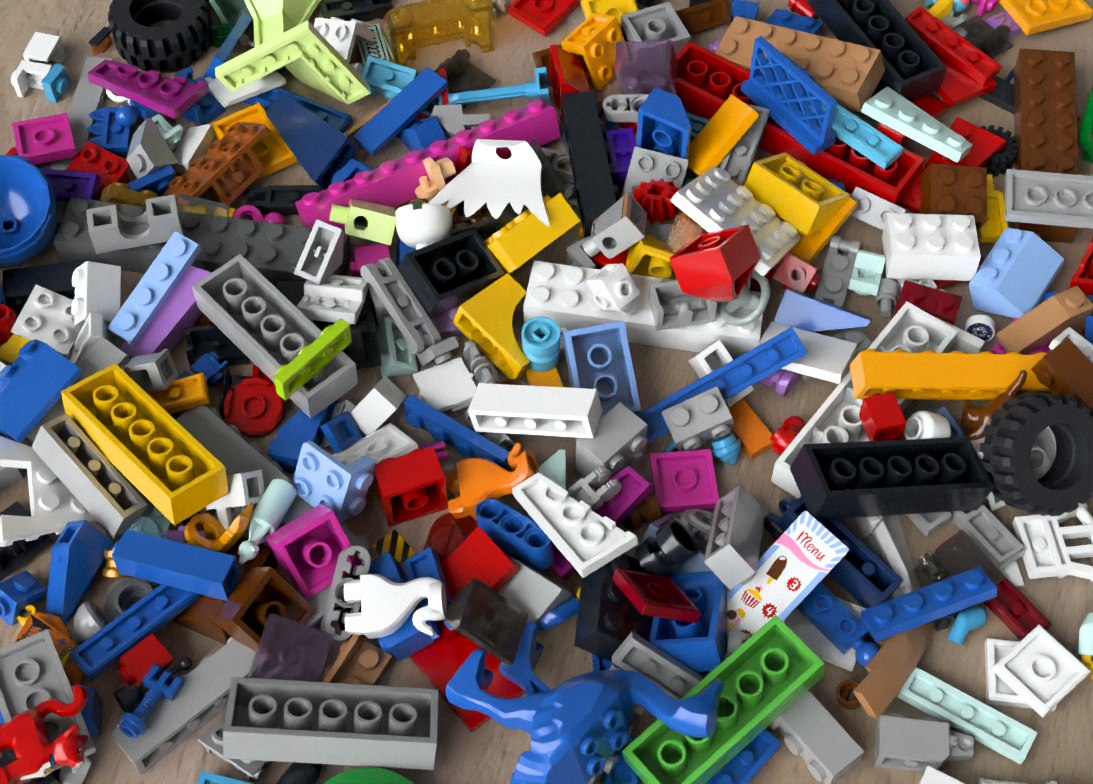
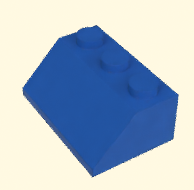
M656 87L652 90L639 108L636 147L688 160L692 127L680 97ZM685 174V177H684L683 185L685 184V181H686V174Z
M37 339L26 343L20 349L19 357L12 365H7L0 371V433L19 443L23 441L62 397L61 391L72 386L83 373L74 363L48 344Z

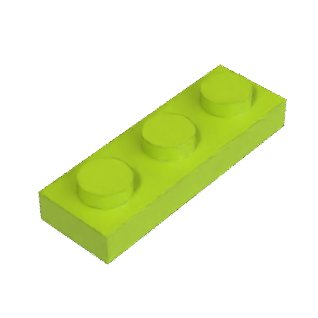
M340 318L333 325L327 326L322 331L320 337L313 343L304 346L298 356L289 364L282 365L274 376L277 394L286 401L351 344L350 324Z

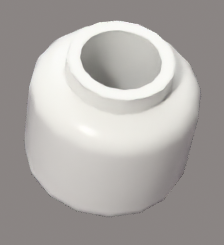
M917 411L906 421L904 429L905 440L950 438V423L941 414Z

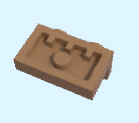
M353 634L350 639L347 638L343 641L338 652L339 657L333 666L329 665L325 669L320 682L377 686L391 665L393 657L391 654H386L383 650L365 642L363 635Z

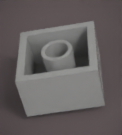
M619 402L599 420L594 438H578L576 440L575 472L584 479L598 467L605 466L610 470L611 474L608 477L610 479L627 466H630L632 469L638 468L645 459L648 424Z

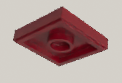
M616 569L612 580L642 615L697 623L701 615L700 610L670 577L624 569Z

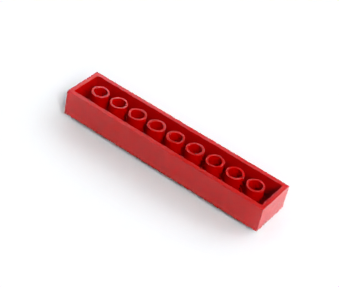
M691 41L660 72L659 85L667 91L675 92L680 97L684 109L700 117L710 120L731 94L743 103L757 106L741 91L742 82L749 79V70ZM770 116L759 144L760 148L774 155L786 152L827 180L832 178L839 183L842 182L846 192L850 194L853 193L857 186L897 206L901 204V200L921 172L925 158L904 148L902 155L886 169H883L837 137L835 144L813 156Z

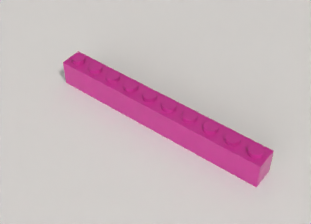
M543 100L532 101L525 108L504 113L503 117L496 120L483 121L479 124V127L459 131L454 137L445 141H435L430 144V147L423 150L410 151L401 159L386 161L379 168L372 171L359 172L354 178L345 182H335L328 189L321 192L308 193L301 200L295 202L303 227L313 228L316 219L337 228L344 229L345 224L329 221L332 204L349 207L350 199L396 207L417 198L415 189L421 185L419 178L427 176L430 182L422 160L431 157L434 161L448 157L455 167L459 146L474 147L477 139L526 141L531 148H535L561 138L555 108ZM508 147L496 148V150L511 152ZM454 174L450 177L445 178V184L447 185L457 175ZM358 216L355 220L361 222L365 220V217Z

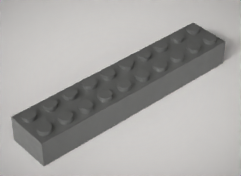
M73 197L69 201L53 241L62 263L91 260L92 262L121 266L123 271L138 273L147 272L167 242L96 254L88 233L87 209L116 204L118 212L126 217L140 216L147 209L144 206ZM180 211L184 236L199 244L202 248L191 266L214 272L241 254L275 287L277 281L307 280L293 273L312 228ZM345 232L343 263L332 275L346 276L352 252L349 235Z

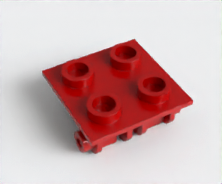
M87 141L65 170L98 174L101 177L96 198L97 201H101L102 190L114 182L128 184L131 181V176L127 171L130 167L127 160L90 141Z

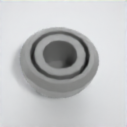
M85 601L76 611L74 627L70 630L72 638L79 645L84 643L108 624L105 614L94 603Z

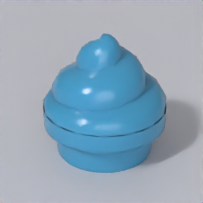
M733 432L722 438L713 439L711 441L713 456L720 458L722 462L735 465L738 460V454L741 451L740 439L736 438Z

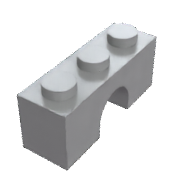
M175 194L145 199L147 210L142 215L136 217L121 215L117 210L116 204L87 209L88 233L96 254L168 242L175 231L184 236Z

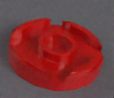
M259 377L246 378L240 381V384L234 388L232 387L227 392L223 403L224 415L229 425H234L243 436L249 438L263 437L273 432L280 425L285 414V401L277 394L275 385L271 381Z

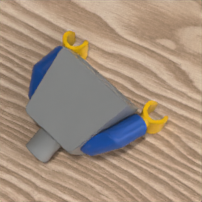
M513 558L512 562L519 570L494 595V609L508 617L498 634L513 642L523 625L528 621L537 624V634H541L543 631L547 632L576 615L579 608L581 587L577 590V596L574 598L572 597L573 593L524 562Z

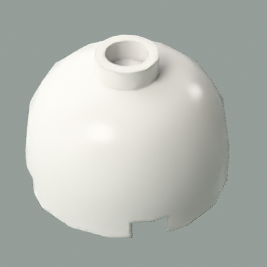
M413 204L400 207L395 211L396 229L400 240L407 246L416 248V250L449 238L452 233V212L450 213V208L446 206L422 204V209L413 210Z

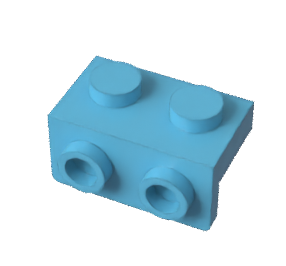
M368 56L361 77L370 85L371 94L369 95L374 96L375 93L384 95V98L389 101L419 75V72L412 68Z

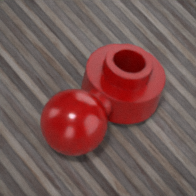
M790 416L785 419L783 425L770 437V440L773 442L770 448L780 456L806 425L805 421L798 416Z

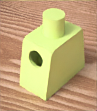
M350 199L349 207L332 204L329 221L345 224V233L348 235L391 245L396 225L395 207ZM364 216L365 220L358 222L355 218Z

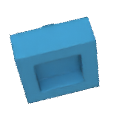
M55 64L41 81L47 100L55 103L59 101L63 94L67 93L71 86L65 66Z

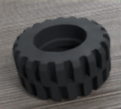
M112 0L110 4L108 21L116 49L122 59L132 66H139V69L142 71L154 70L161 73L165 70H170V72L178 71L177 68L189 67L192 61H198L202 58L203 52L206 53L211 46L210 40H213L211 25H213L207 0ZM175 20L173 23L165 26L148 27L158 21Z
M1026 392L1019 394L1016 399L1010 398L1002 405L1004 409H997L991 416L993 421L991 425H986L983 432L986 435L985 441L980 443V452H983V459L980 460L994 485L993 494L999 500H1003L1006 505L1043 516H1061L1064 512L1070 513L1079 507L1078 503L1085 504L1092 497L1090 492L1093 490V412H1090L1089 406L1069 396L1045 392ZM1050 427L1056 440L1055 460L1050 470L1042 478L1036 480L1030 464L1031 449L1038 435L1044 429Z

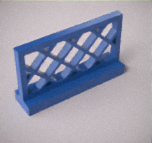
M762 36L756 38L749 79L742 82L741 91L757 106L770 109L769 116L813 156H816L835 144L836 135L831 130L837 101ZM763 51L766 53L769 62H767L766 57H765ZM770 67H772L777 80L774 79ZM782 68L785 70L788 78L785 77ZM789 84H791L796 96H793ZM801 85L804 86L807 95L804 94ZM807 100H810V103L815 113H812V110ZM820 101L826 105V111L823 110Z

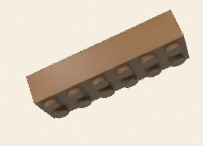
M735 16L714 52L750 71L754 41L762 36L779 52L784 53L794 61L798 68H803L815 77V82L833 97L839 105L845 109L860 113L864 102L871 98L885 72L881 50L738 16Z

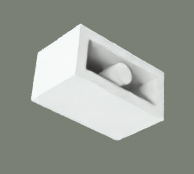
M86 261L76 268L72 275V286L75 287V298L71 306L74 326L83 327L90 312L102 314L105 325L109 326L120 310L121 266Z

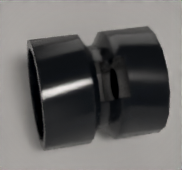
M670 520L656 531V537L651 536L636 547L635 552L639 563L648 574L668 577L677 570L678 564L683 565L698 553V547L693 536L681 523L676 520Z

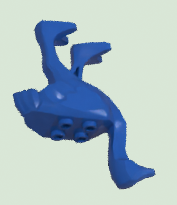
M528 621L523 625L499 665L500 674L522 688L528 696L508 699L486 692L492 682L494 673L487 668L484 669L487 651L482 648H477L472 652L446 686V697L449 703L462 709L476 710L490 716L507 728L523 729L531 734V748L529 751L523 752L518 758L515 772L512 773L511 784H587L593 777L598 776L602 772L605 763L613 753L620 750L626 743L634 704L643 706L658 720L678 733L696 738L712 737L717 728L719 698L724 688V682L719 679L714 680L709 687L699 694L687 697L685 700H678L669 697L639 672L601 670L572 677L551 689L534 674V669L544 646L536 642L538 625Z

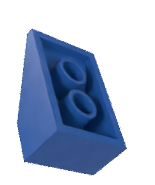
M713 571L671 574L668 577L700 610L701 615L697 623L653 617L649 642L695 672L713 671L726 657L727 587Z

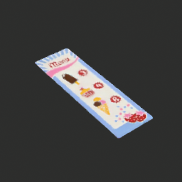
M804 511L758 560L754 578L745 585H737L727 593V636L728 630L744 632L750 638L775 615L784 621L845 556L849 548L811 514ZM700 671L698 673L705 678L712 671Z

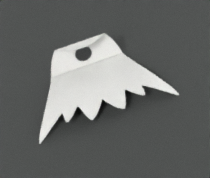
M477 139L473 147L472 163L429 202V204L441 205L449 201L446 207L451 209L464 200L465 217L473 215L487 203L488 210L495 219L499 218L508 203L511 204L517 214H521L523 205H525L541 222L549 227L541 192L542 165L534 150L526 141ZM508 147L512 153L511 158H500L496 153V148Z

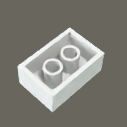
M887 213L882 234L887 278L972 280L977 272L981 258L974 215Z

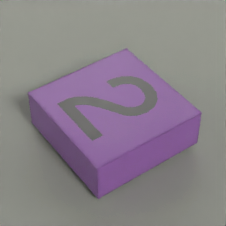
M1007 11L987 18L985 25L1000 41L1022 33V29Z

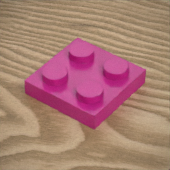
M68 113L12 123L18 156L29 159L34 165L77 156Z
M711 449L651 453L649 455L653 492L661 513L684 512L688 509H715L719 495Z

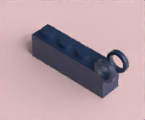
M802 496L796 501L785 497L779 502V509L783 514L781 518L774 513H768L764 517L763 525L772 537L778 539L782 533L773 527L771 521L778 525L784 533L804 511L808 512ZM837 519L817 520L849 548L845 556L828 574L866 609L885 602L904 580Z

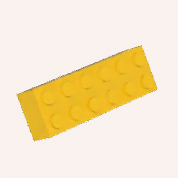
M114 363L61 391L65 413L76 423L100 452L173 525L180 523L229 493L226 467L117 364Z

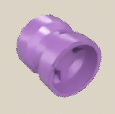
M779 369L758 381V383L765 387H775L776 393L785 397L795 384L799 373Z

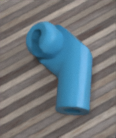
M972 606L959 611L947 639L962 646L968 631L985 624L987 621L986 611L979 606Z

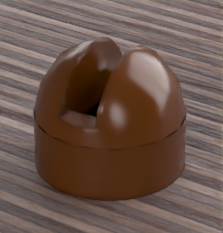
M854 680L843 681L836 689L838 703L848 710H855L861 706L855 694L853 701H848L850 690L853 691L859 685Z

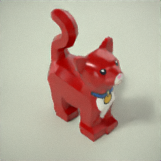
M76 684L72 687L74 700L71 703H65L52 698L41 702L34 709L17 713L10 722L0 724V759L4 751L12 748L17 757L8 765L0 768V784H23L33 779L46 777L59 766L79 768L84 764L85 743L89 739L87 735H79V726L74 724L51 743L44 720L48 713L68 717L82 711L88 701L87 692L83 686Z

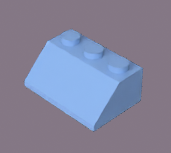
M1006 227L969 283L973 309L1019 319L1038 306L1065 263L1064 258L1034 232Z

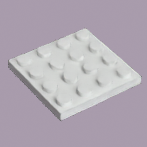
M712 166L677 191L670 200L709 233L749 224L761 257L754 270L762 276H765L802 238L792 224L780 220L775 216V212L770 206L759 203L753 198V194L749 189L741 185L738 186L731 180L729 173L719 167Z

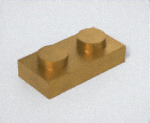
M114 182L102 190L101 201L146 207L145 199L156 198L158 194L148 190L134 191L127 184Z

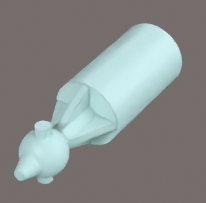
M273 479L256 506L249 522L248 540L242 542L238 548V555H240L239 564L243 565L248 560L254 559L259 551L257 545L265 541V537L278 529L297 495L296 489L287 481Z

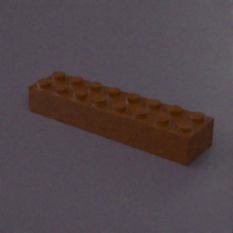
M1020 48L1014 68V136L1017 139L1016 143H1018L1015 169L1079 175L1075 52ZM1015 222V229L1038 233L1043 241L1073 243L1078 231L1077 227Z

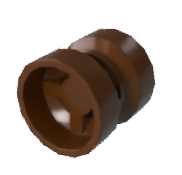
M652 492L624 520L630 531L640 528L643 522L648 521L652 523L661 518L659 504Z

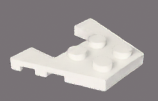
M0 436V467L27 469L31 517L0 516V547L10 546L14 541L26 539L27 542L36 540L40 535L49 533L61 534L70 521L86 520L92 526L95 525L96 520L30 446Z

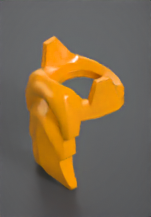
M250 503L227 530L214 516L208 513L194 516L184 530L186 544L225 553L235 545L248 527L253 514L254 504ZM195 524H203L207 539L200 536L195 528Z

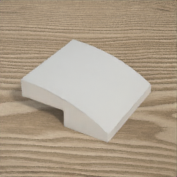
M331 275L322 285L307 280L304 284V296L297 305V308L309 320L337 322L342 318L348 324L355 325L363 308L369 283L360 277Z

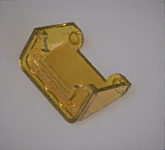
M425 0L395 7L386 14L383 40L389 60L392 63L407 67L409 59H416V49L463 39L466 47H470L471 43L478 45L481 48L482 54L495 51L494 14L491 0Z

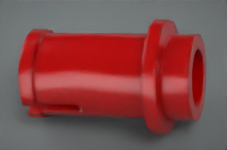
M807 0L788 1L791 12L796 11L801 16L812 17L815 20L819 18Z

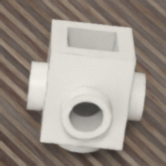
M623 263L607 264L586 280L594 293L595 302L603 310L624 311L632 305V300L640 294L635 285V278L627 271Z

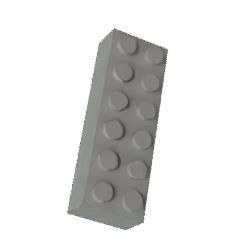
M241 254L192 286L197 308L273 382L278 369L284 364H289L298 356L304 346L313 343L322 333L315 324ZM343 351L340 352L289 398L312 419L358 384L356 363Z
M232 677L223 729V759L434 770L437 747L439 689Z

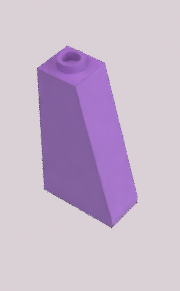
M190 266L136 345L133 346L124 341L120 350L127 354L130 359L136 356L159 353L164 349H168L171 352L183 338L184 328L192 327L203 313L197 308L192 286L212 272Z

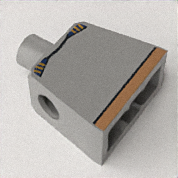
M628 192L595 219L592 225L591 238L582 244L584 251L592 258L600 252L609 259L615 257L645 237L647 212Z

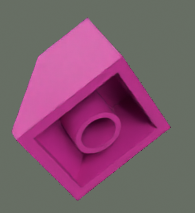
M319 504L265 537L280 566L306 600L332 584L338 556L344 548L351 546L333 510L322 504ZM356 553L353 556L347 557V562H350L352 565L350 572L353 571L355 566L361 565Z

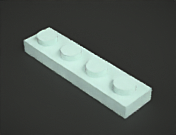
M915 667L897 695V698L941 722L949 723L950 727L963 734L973 736L974 740L1020 765L1025 760L1038 733Z

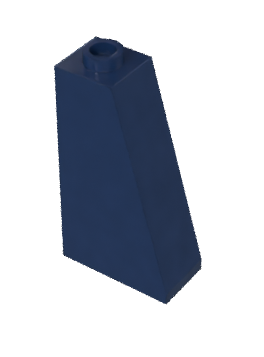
M282 92L265 113L309 177L316 184L321 185L323 190L328 189L332 184L331 179L335 172L341 170L351 158L353 159L360 149L348 136Z

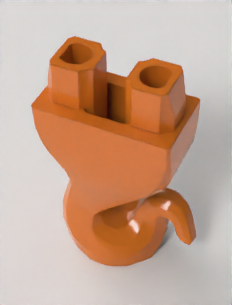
M519 442L514 445L507 457L509 466L515 470L513 472L507 471L498 464L483 458H468L456 462L457 470L445 475L447 489L452 494L460 492V496L448 501L449 512L456 519L471 515L477 520L475 509L478 503L486 499L499 500L504 495L513 494V487L538 472L540 473L538 463L532 451L527 449L522 452V444Z

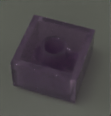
M672 40L616 42L615 75L622 94H650L656 87L677 95L678 63Z

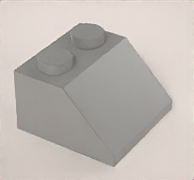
M670 2L621 15L629 53L637 67L648 64L654 70L667 66L678 52L691 41L690 34Z

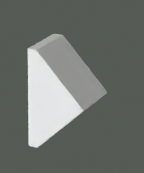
M384 375L349 414L359 432L365 437L378 429L399 407L406 395Z

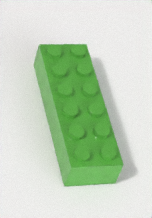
M775 615L680 699L685 700L687 697L699 694L709 687L714 680L719 679L724 682V688L719 698L717 728L712 737H690L672 730L657 719L622 750L625 762L645 784H705L824 676L825 663Z

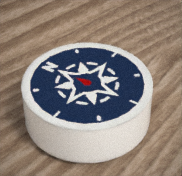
M973 315L965 323L966 332L985 342L990 341L995 335L996 325L989 316Z

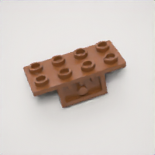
M245 122L234 123L228 128L227 134L221 140L213 142L208 147V152L203 157L197 158L190 163L188 171L169 183L170 188L164 192V195L175 194L176 200L193 203L203 192L210 188L222 205L229 206L266 170L251 147L269 129L266 125Z

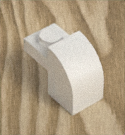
M262 469L227 475L229 493L206 507V510L216 509L218 521L225 530L245 510L247 505L259 503L265 493ZM249 525L241 537L249 535Z

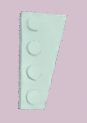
M888 86L864 102L861 113L957 163L969 154L973 145L963 136L955 133Z

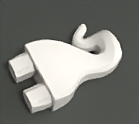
M360 574V580H353L343 584L345 601L347 603L361 602L360 613L345 614V631L348 634L365 635L368 639L388 636L404 624L418 603L425 598L428 599V605L419 608L413 614L412 621L417 630L433 636L434 629L426 624V621L446 619L447 599L445 586L437 579L422 577L406 583H394L378 574Z

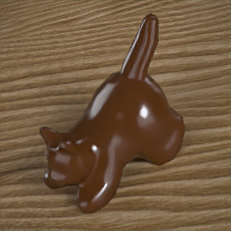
M1025 370L1019 373L1005 392L999 394L990 403L984 406H974L968 400L964 402L965 406L962 407L963 412L960 422L962 426L969 429L964 437H969L970 441L986 436L983 432L986 425H991L993 421L991 416L997 409L1003 410L1002 405L1010 398L1016 399L1019 395L1017 392L1024 385L1027 378Z

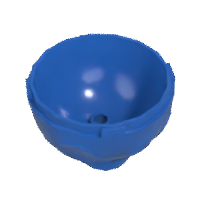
M12 154V156L0 155V269L21 266L27 260L46 250L56 233L58 222L57 196L52 183L43 171L31 163L29 159ZM14 225L11 230H7L9 226Z

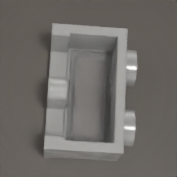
M678 280L650 284L649 303L656 331L715 322L716 301L698 298L682 292Z

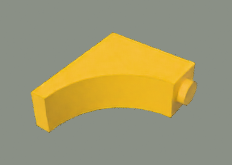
M507 273L460 305L452 323L469 340L478 343L481 347V352L509 379L519 380L530 361L520 350L516 342L512 319L514 313L520 309L527 292L520 283Z

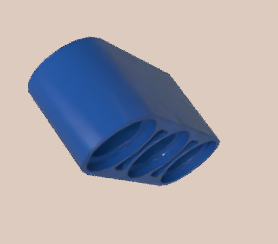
M486 499L478 503L475 509L477 525L493 539L503 552L516 560L524 562L535 570L547 569L554 563L553 542L536 522L496 499Z

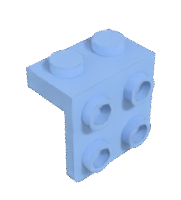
M307 441L302 445L292 486L296 489L297 495L312 507L322 504L332 509L340 523L353 515H358L364 509L368 487L374 478L372 474L376 461L365 455L345 466L312 441Z

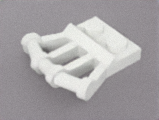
M1078 503L1079 507L1070 513L1064 512L1061 516L1029 515L1014 518L1012 525L1016 538L1026 549L1022 557L1029 579L1056 576L1063 578L1067 575L1090 579L1093 582V566L1071 562L1070 560L1093 557V516L1087 510L1088 505L1086 503ZM1071 517H1077L1083 524L1059 527V523ZM1087 537L1091 539L1092 544L1066 547L1064 540Z

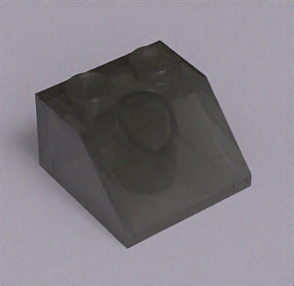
M474 578L453 596L445 621L462 635L510 667L514 664L528 613L479 579Z

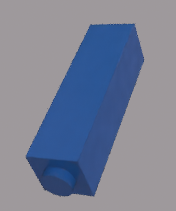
M129 529L125 530L121 539L116 541L112 549V558L120 574L227 601L231 596L241 575L236 556Z

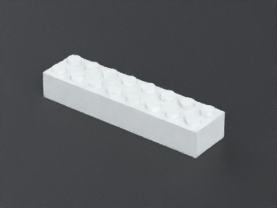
M533 261L523 306L524 324L528 320L540 316L548 317L554 320L559 327H564L568 330L624 321L629 343L700 353L711 344L720 340L731 357L734 358L755 348L760 341L763 313L750 324L744 326L731 325L721 316L719 301H716L715 322L656 331L649 303L650 284L676 280L632 274L640 294L632 300V305L629 308L617 312L616 310H603L594 300V293L586 281L597 273L599 269ZM751 291L753 297L760 300L761 292ZM701 300L687 302L691 305L692 310L703 308ZM685 303L662 306L664 314L679 312L680 305ZM750 305L741 306L732 315L743 317L755 308Z
M906 301L868 349H876L878 352L906 350L907 353H920L925 350H933L936 353H949L952 350L958 331ZM851 371L848 372L775 462L771 482L796 498H799L801 494L790 471V466L804 444L869 441L859 417L863 399H855ZM897 399L902 413L913 399Z

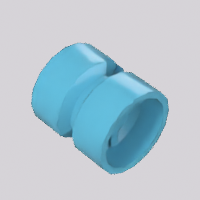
M542 316L528 320L523 325L521 332L522 352L530 361L527 368L536 372L550 371L556 367L560 360L561 331L559 325L554 320Z

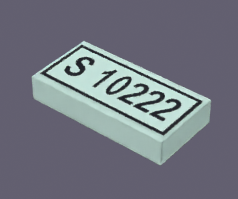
M379 24L365 26L375 32L373 42L356 41L363 67L368 56L390 62Z

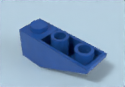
M86 520L68 522L52 548L45 613L61 617L65 624L76 613V605L82 595L90 589L93 583L92 578L97 569L107 560L104 557V549H110L113 544L111 539Z

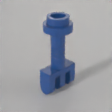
M156 663L153 664L142 679L143 686L150 690L133 714L127 712L123 714L120 719L121 725L119 729L133 739H136L138 735H143L148 728L144 721L161 696L173 701L184 685L185 678L178 675L172 684L168 685L174 673L166 669L161 677L157 679L162 666Z

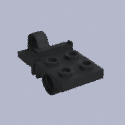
M367 291L355 325L350 324L352 343L346 347L349 350L350 359L356 363V369L382 365L369 291ZM313 320L314 324L321 331L327 326L336 323Z

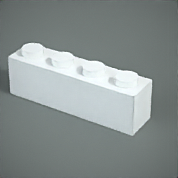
M478 383L468 412L474 430L477 432L594 438L602 414V407L597 389Z

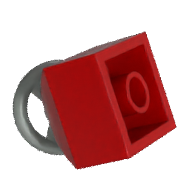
M749 224L700 234L669 258L682 292L706 300L719 301L720 314L727 323L735 326L750 324L759 318L766 309L770 298V285L765 276L760 275L754 270L761 257ZM751 278L757 280L760 284V300L753 297V293L750 291ZM750 305L755 308L743 317L732 315L741 306Z

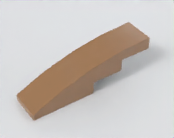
M934 621L876 642L880 650L865 665L869 674L853 690L868 716L879 718L900 692L914 671L928 644L935 625Z

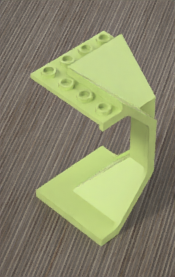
M244 0L253 19L255 48L215 68V76L232 92L285 66L300 82L346 104L371 94L370 85L308 21L321 0Z

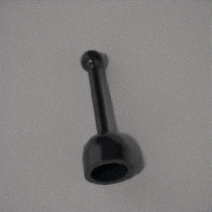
M189 657L181 658L179 664L171 668L170 671L175 675L182 669L189 670L193 665L192 659ZM128 685L115 691L114 696L123 712L132 714L142 702L143 694L150 689L144 686L138 688Z

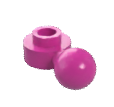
M252 205L241 206L233 216V218L239 219L249 217L255 221L286 224L285 218L280 213L271 212L266 216H262L261 212Z

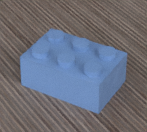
M624 321L564 331L562 339L572 388L597 389L602 407L600 419L619 402L635 415L640 413V400Z

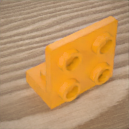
M592 13L560 42L562 48L569 53L583 55L594 88L597 90H601L619 73L616 67L617 64L626 66L631 61L616 16Z

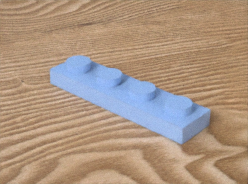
M175 231L107 329L135 346L202 250L200 245Z

